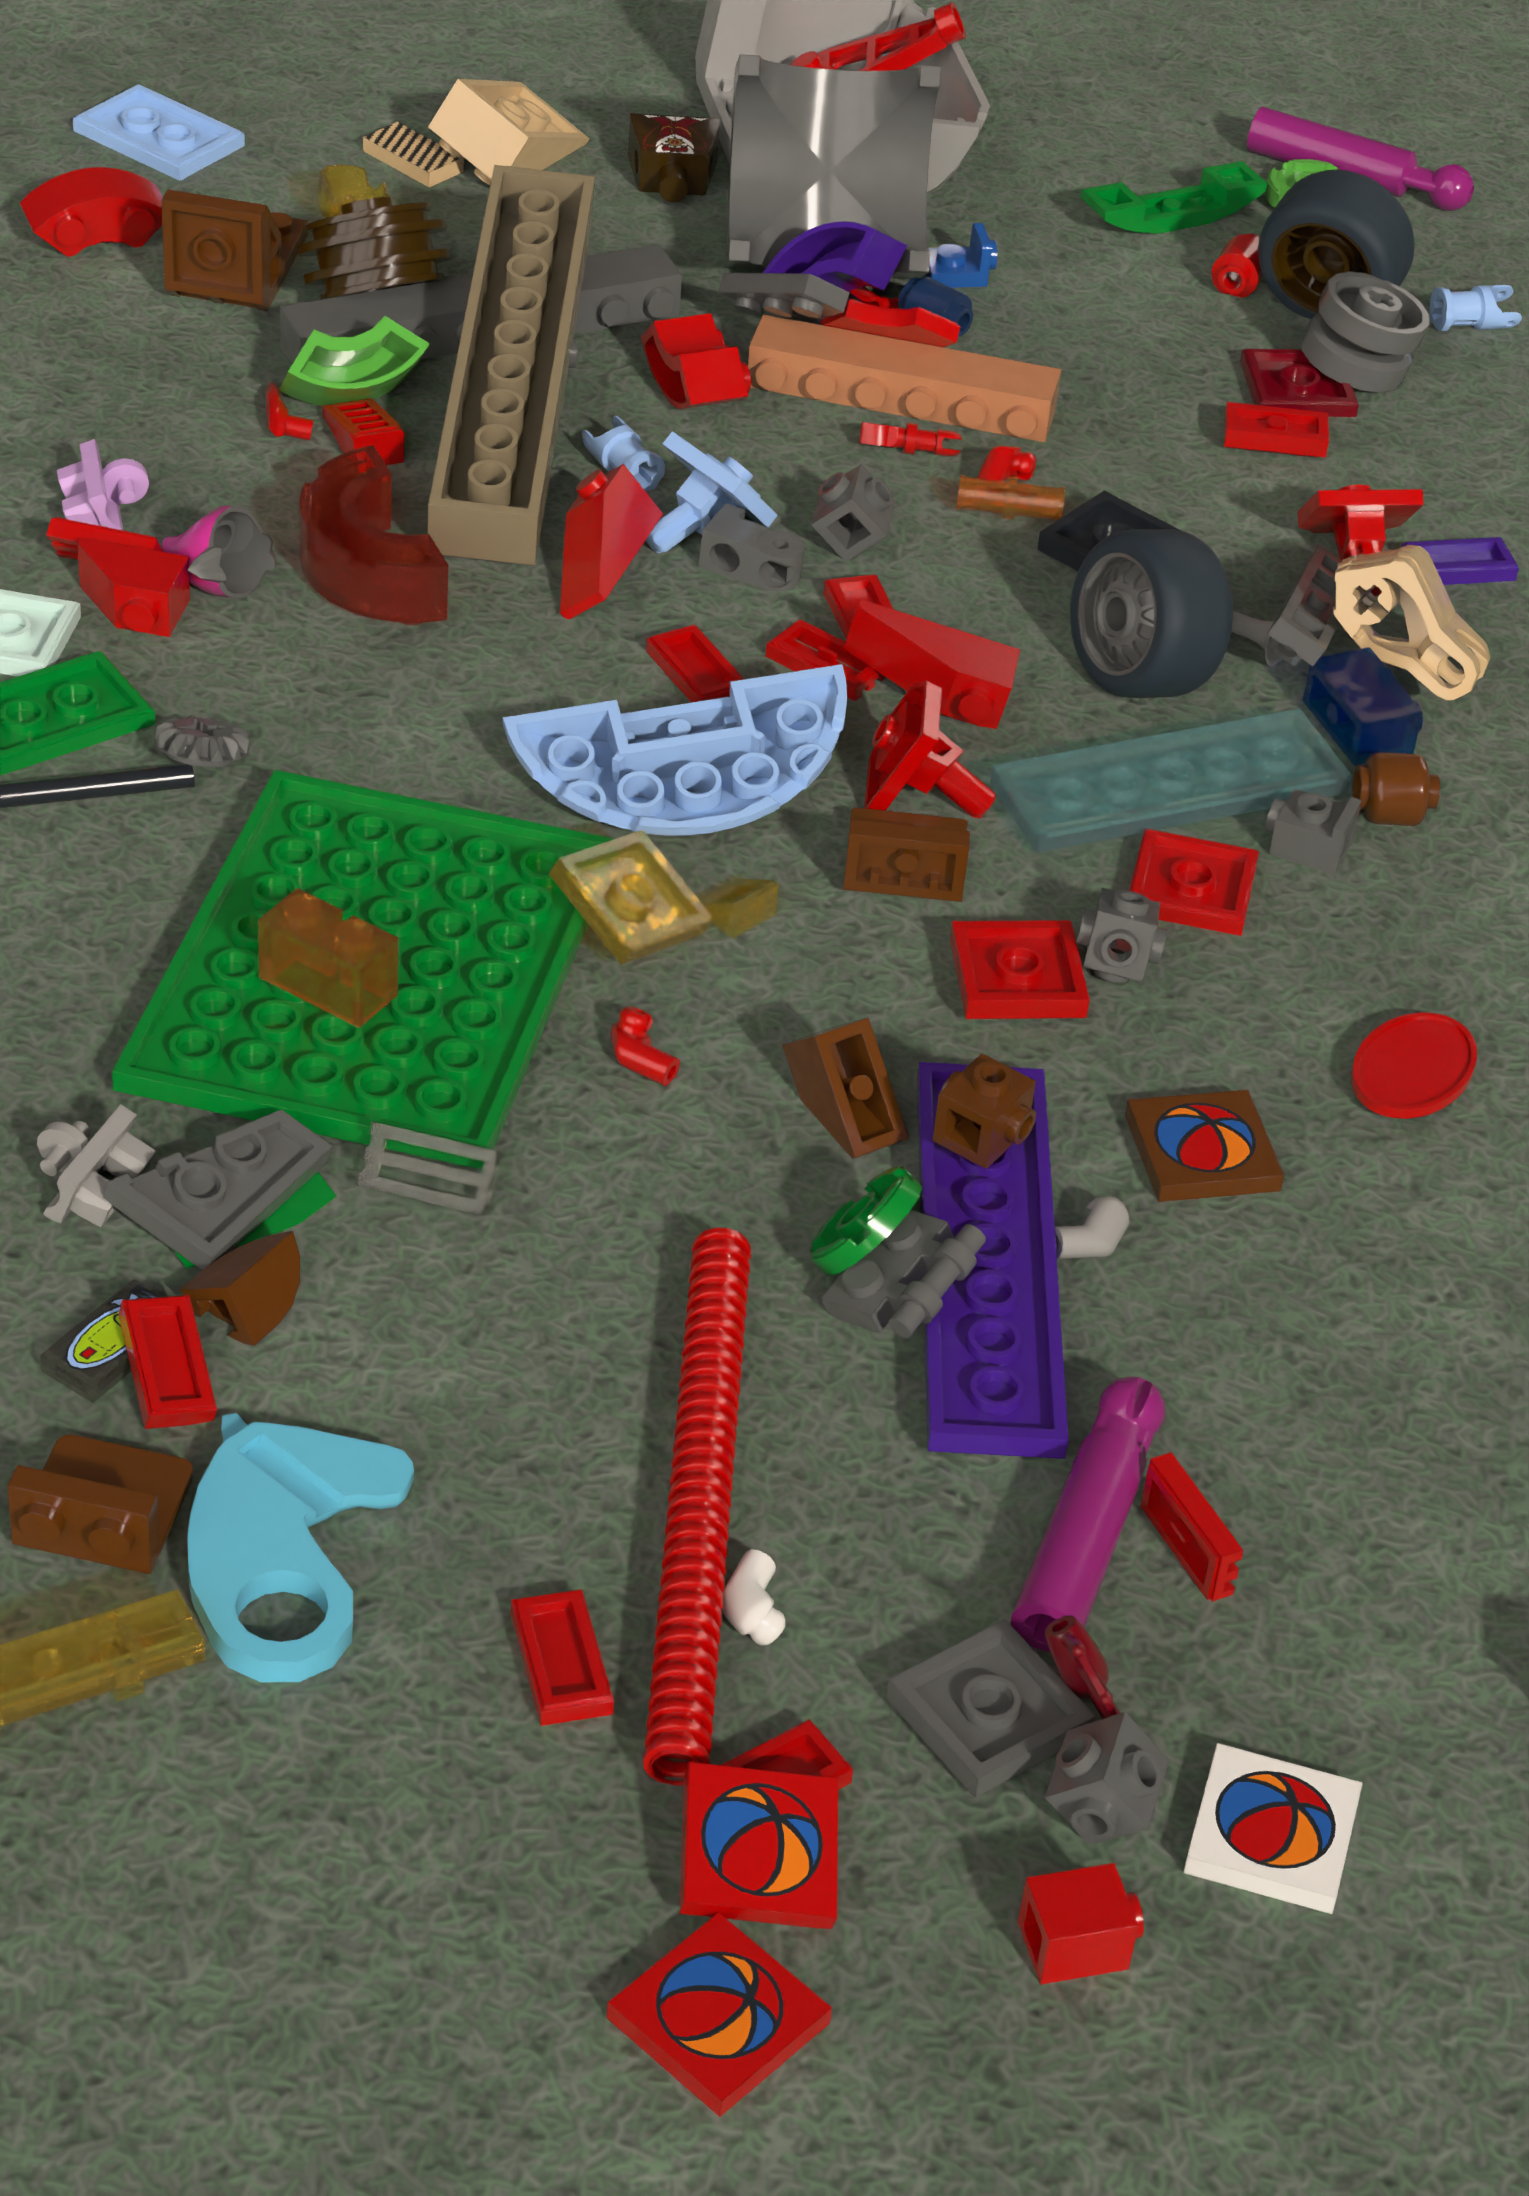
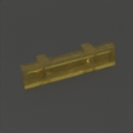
M176 1589L1 1644L0 1726L109 1691L113 1692L116 1702L144 1693L145 1680L205 1661V1641L179 1590Z

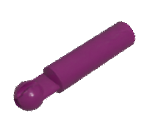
M1264 106L1260 107L1249 130L1247 139L1248 152L1281 162L1295 159H1313L1329 162L1337 166L1338 170L1352 171L1373 179L1397 197L1404 195L1410 188L1427 192L1432 203L1443 211H1454L1468 204L1474 192V181L1470 173L1460 165H1446L1436 171L1420 167L1417 164L1414 151Z
M1127 1376L1115 1379L1100 1395L1099 1412L1091 1432L1080 1444L1012 1612L1011 1626L1031 1647L1051 1653L1046 1640L1045 1630L1050 1623L1060 1617L1072 1615L1085 1628L1144 1475L1148 1449L1154 1434L1164 1422L1165 1400L1158 1388L1143 1378Z

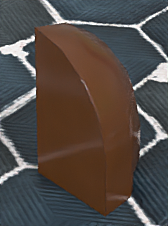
M294 1232L272 1234L246 1243L204 1268L180 1289L183 1295H190L194 1313L201 1317L209 1311L216 1318L235 1327L227 1336L243 1344L255 1346L282 1321L293 1306L300 1283V1253Z

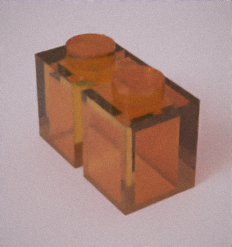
M296 888L258 919L259 978L358 1028L364 1025L398 995V937L354 915L343 921L342 909L299 888Z

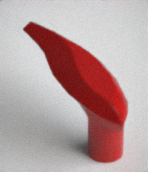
M274 382L269 383L266 389V421L269 430L275 437L285 435L310 441L314 420L288 415L289 410L285 406L278 388Z

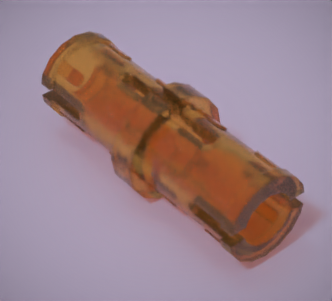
M960 475L956 509L1003 513V519L1013 520L1014 515L1057 521L1062 518L1065 487L1056 488L1018 483V477L1008 476L1006 482Z

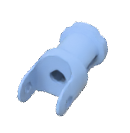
M1510 285L1474 286L1471 291L1450 292L1449 289L1440 287L1434 289L1430 298V321L1438 331H1447L1451 326L1472 325L1477 330L1512 328L1521 322L1522 316L1518 312H1502L1496 302L1511 297L1514 291Z
M613 416L612 423L614 429L601 436L594 437L589 431H582V439L586 449L606 470L610 472L624 464L645 491L655 489L658 486L659 481L665 474L663 459L657 453L642 447L640 436L620 417Z

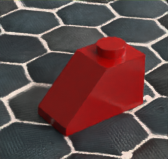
M81 537L77 543L80 588L116 628L170 637L190 601L189 556Z

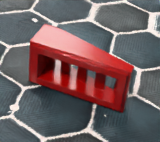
M372 398L322 406V415L353 471L404 463V432L398 422Z

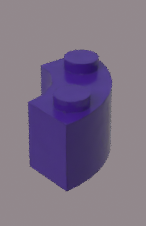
M846 221L832 222L811 228L791 240L772 259L763 273L812 274L848 292L852 289L868 286L885 290L908 245L867 225Z

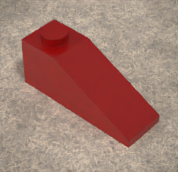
M624 464L605 475L601 470H596L582 480L575 489L579 496L566 513L560 614L566 619H572L606 600L663 515Z
M859 599L843 648L906 691L914 683L924 681L942 688L940 714L973 725L997 729L1010 695L1020 653L1018 648Z

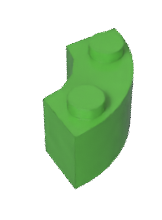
M384 316L373 329L355 337H332L314 329L287 372L279 391L300 401L315 405H329L369 398L374 400L393 390L408 377L425 353L429 343L387 316Z

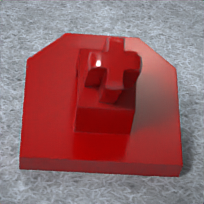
M1356 484L1344 486L1339 490H1318L1297 512L1298 527L1313 533H1334L1339 559L1342 561L1362 553L1366 555L1382 552L1386 541L1385 529L1401 526L1424 505L1423 489L1371 490L1369 485ZM1375 585L1370 591L1375 597L1382 593L1379 587Z
M928 681L914 683L890 715H886L879 723L872 740L874 748L868 759L865 809L886 811L905 784L926 794L934 787H937L974 818L984 816L996 800L995 792L957 761L964 751L939 730L942 688Z

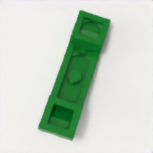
M1240 161L1203 168L1201 182L1197 186L1137 196L1123 182L1082 189L1080 198L1103 220L1116 227L1139 233L1157 234L1206 225L1227 217L1266 192L1267 182L1246 163Z

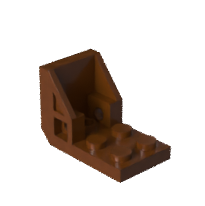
M167 189L162 198L164 289L170 296H187L211 300L214 303H230L268 311L298 255V245L303 244L308 236L306 229L308 220L291 218L288 214L281 212L271 213L268 206L263 204Z

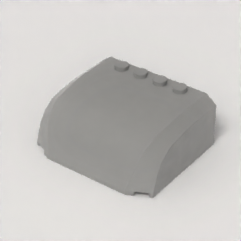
M707 0L695 54L696 83L710 118H720L719 140L729 165L734 74L740 54L760 55L765 60L790 65L797 57L806 52L815 51L819 53L831 47L931 19L934 17V9L936 8H928L926 12L914 3V0ZM958 42L947 45L946 48L907 68L913 69L921 65L941 67L940 88L935 103L930 142L927 196L941 189L960 167L976 140L990 110V104ZM866 60L841 66L837 70L858 71L866 66Z

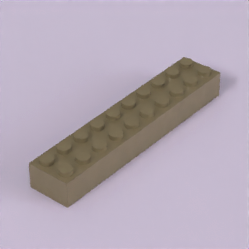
M494 165L428 503L427 553L536 565L592 229L595 176Z

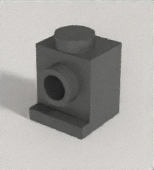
M1293 789L1287 801L1275 798L1265 824V831L1273 833L1269 854L1335 875L1353 843L1362 800L1350 797L1345 805L1329 800L1321 794L1307 793L1298 789Z

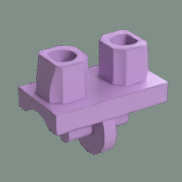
M95 439L79 444L82 461L57 470L58 481L66 499L62 500L66 519L123 530L119 504L135 503L147 493L149 480L146 469L141 463L126 458L114 460L103 469L99 448Z

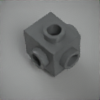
M860 464L846 474L842 472L833 474L821 485L818 490L819 498L811 525L842 559H852L867 548L875 546L887 536L890 530L889 524L895 500L883 480L877 477L874 478Z
M1101 888L1096 911L1084 909L1076 939V944L1086 946L1083 967L1094 969L1093 972L1098 977L1111 982L1124 983L1129 979L1142 982L1147 963L1159 964L1165 945L1168 929L1158 927L1160 902L1149 900L1147 897L1132 891H1113Z
M1126 1712L1067 1730L1062 1747L1056 1757V1765L1045 1799L1085 1842L1098 1844L1121 1836H1131L1149 1828L1170 1760Z

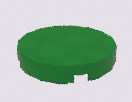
M903 1166L887 1169L867 1182L868 1186L864 1189L868 1194L860 1198L856 1203L852 1199L847 1204L844 1202L819 1230L811 1243L810 1252L812 1256L810 1258L827 1276L839 1274L856 1264L875 1249L910 1212L920 1196L922 1186Z

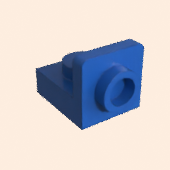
M973 223L970 247L944 244L938 248H928L930 263L929 272L925 276L933 278L950 288L987 287L989 270H995L997 266L996 242L989 239L983 223Z

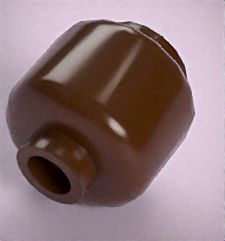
M1373 752L1364 765H1357L1355 768L1352 797L1362 800L1360 811H1363L1366 820L1373 824L1417 826L1423 821L1427 809H1436L1440 794L1439 776L1429 773L1426 759L1421 755L1415 753Z

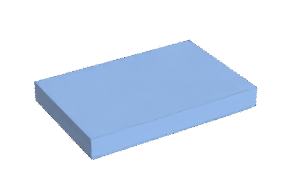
M139 84L73 118V131L179 181L245 146L244 133Z

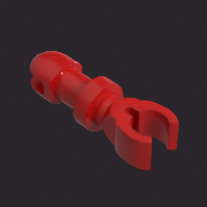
M862 422L859 443L903 448V454L914 455L915 450L934 452V455L952 457L958 455L961 450L943 448L942 441L944 438L962 440L960 434L950 430L918 429V424L907 423L905 428Z

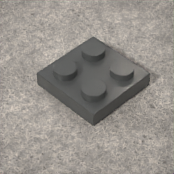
M1005 1619L888 1680L886 1699L975 1798L1057 1754L1062 1747L1067 1730L1095 1721V1715Z

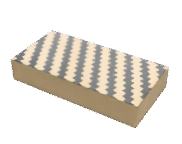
M399 122L363 137L364 152L429 188L464 172V157L458 158L450 154L440 144Z

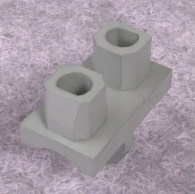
M120 1104L90 1141L87 1137L91 1134V1130L82 1121H75L73 1125L56 1121L46 1126L37 1138L39 1152L44 1158L40 1162V1168L49 1176H55L59 1171L62 1174L57 1181L59 1193L46 1207L44 1216L61 1223L72 1211L102 1228L117 1208L103 1198L106 1183L109 1180L101 1176V1174L106 1170L116 1178L124 1174H128L131 1179L147 1173L157 1153L156 1150L130 1133L137 1114Z

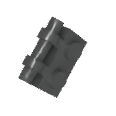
M910 1210L899 1225L875 1249L839 1275L821 1297V1301L827 1313L838 1320L881 1333L889 1323V1326L895 1333L904 1338H909L921 1323H930L943 1306L941 1298L955 1280H964L976 1266L977 1260L975 1255L986 1242V1237L977 1227L966 1224L954 1238L947 1221Z

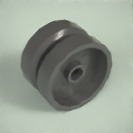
M1338 273L1327 282L1319 300V312L1311 318L1303 336L1302 351L1309 362L1318 370L1341 384L1349 383L1352 388L1368 392L1384 393L1394 391L1404 381L1412 364V353L1420 346L1430 325L1429 313L1423 304L1412 294L1390 281H1385L1365 273Z

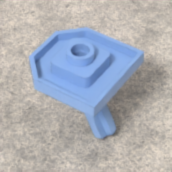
M673 431L662 443L691 474L676 492L679 506L662 517L645 540L655 553L667 552L694 531L702 535L703 528L725 503L744 509L746 516L765 527H769L778 516L748 484L753 475L733 458L728 456L721 463L707 453L705 455Z

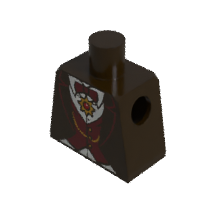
M630 113L628 158L638 190L640 192L660 193L661 197L668 202L681 201L686 195H706L717 164L720 118Z

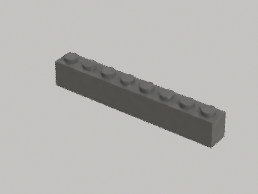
M659 244L587 256L574 333L679 316L682 273ZM473 275L280 306L281 350L292 366L314 329L332 337H355L373 329L384 316H387L429 343L421 359L456 354L459 349Z

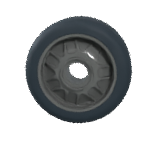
M1131 529L1111 534L1096 544L1088 553L1078 571L1072 590L1070 626L1077 655L1088 675L1101 688L1114 695L1126 698H1161L1184 695L1199 688L1211 678L1227 650L1233 622L1230 585L1220 560L1205 542L1190 533L1179 530Z

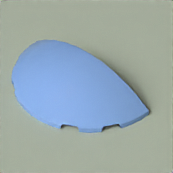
M843 664L732 681L730 682V697L622 714L620 713L617 700L503 717V727L513 752L527 773L534 780L538 781L544 789L555 796L559 802L577 813L597 822L644 834L664 836L706 834L735 828L776 811L802 790L808 788L821 774L832 758L833 749L838 741L840 732L844 728L847 708L846 678Z

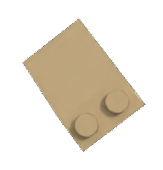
M457 79L428 126L441 137L439 144L442 148L458 158L465 157L476 167L474 170L476 176L488 185L491 184L494 165L543 170L584 146L590 139L522 82Z

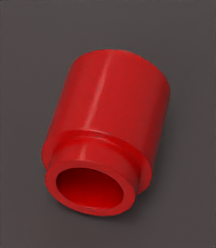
M1251 233L1240 234L1228 241L1211 270L1213 284L1219 292L1241 298L1247 297L1254 292L1263 278L1258 259V235Z

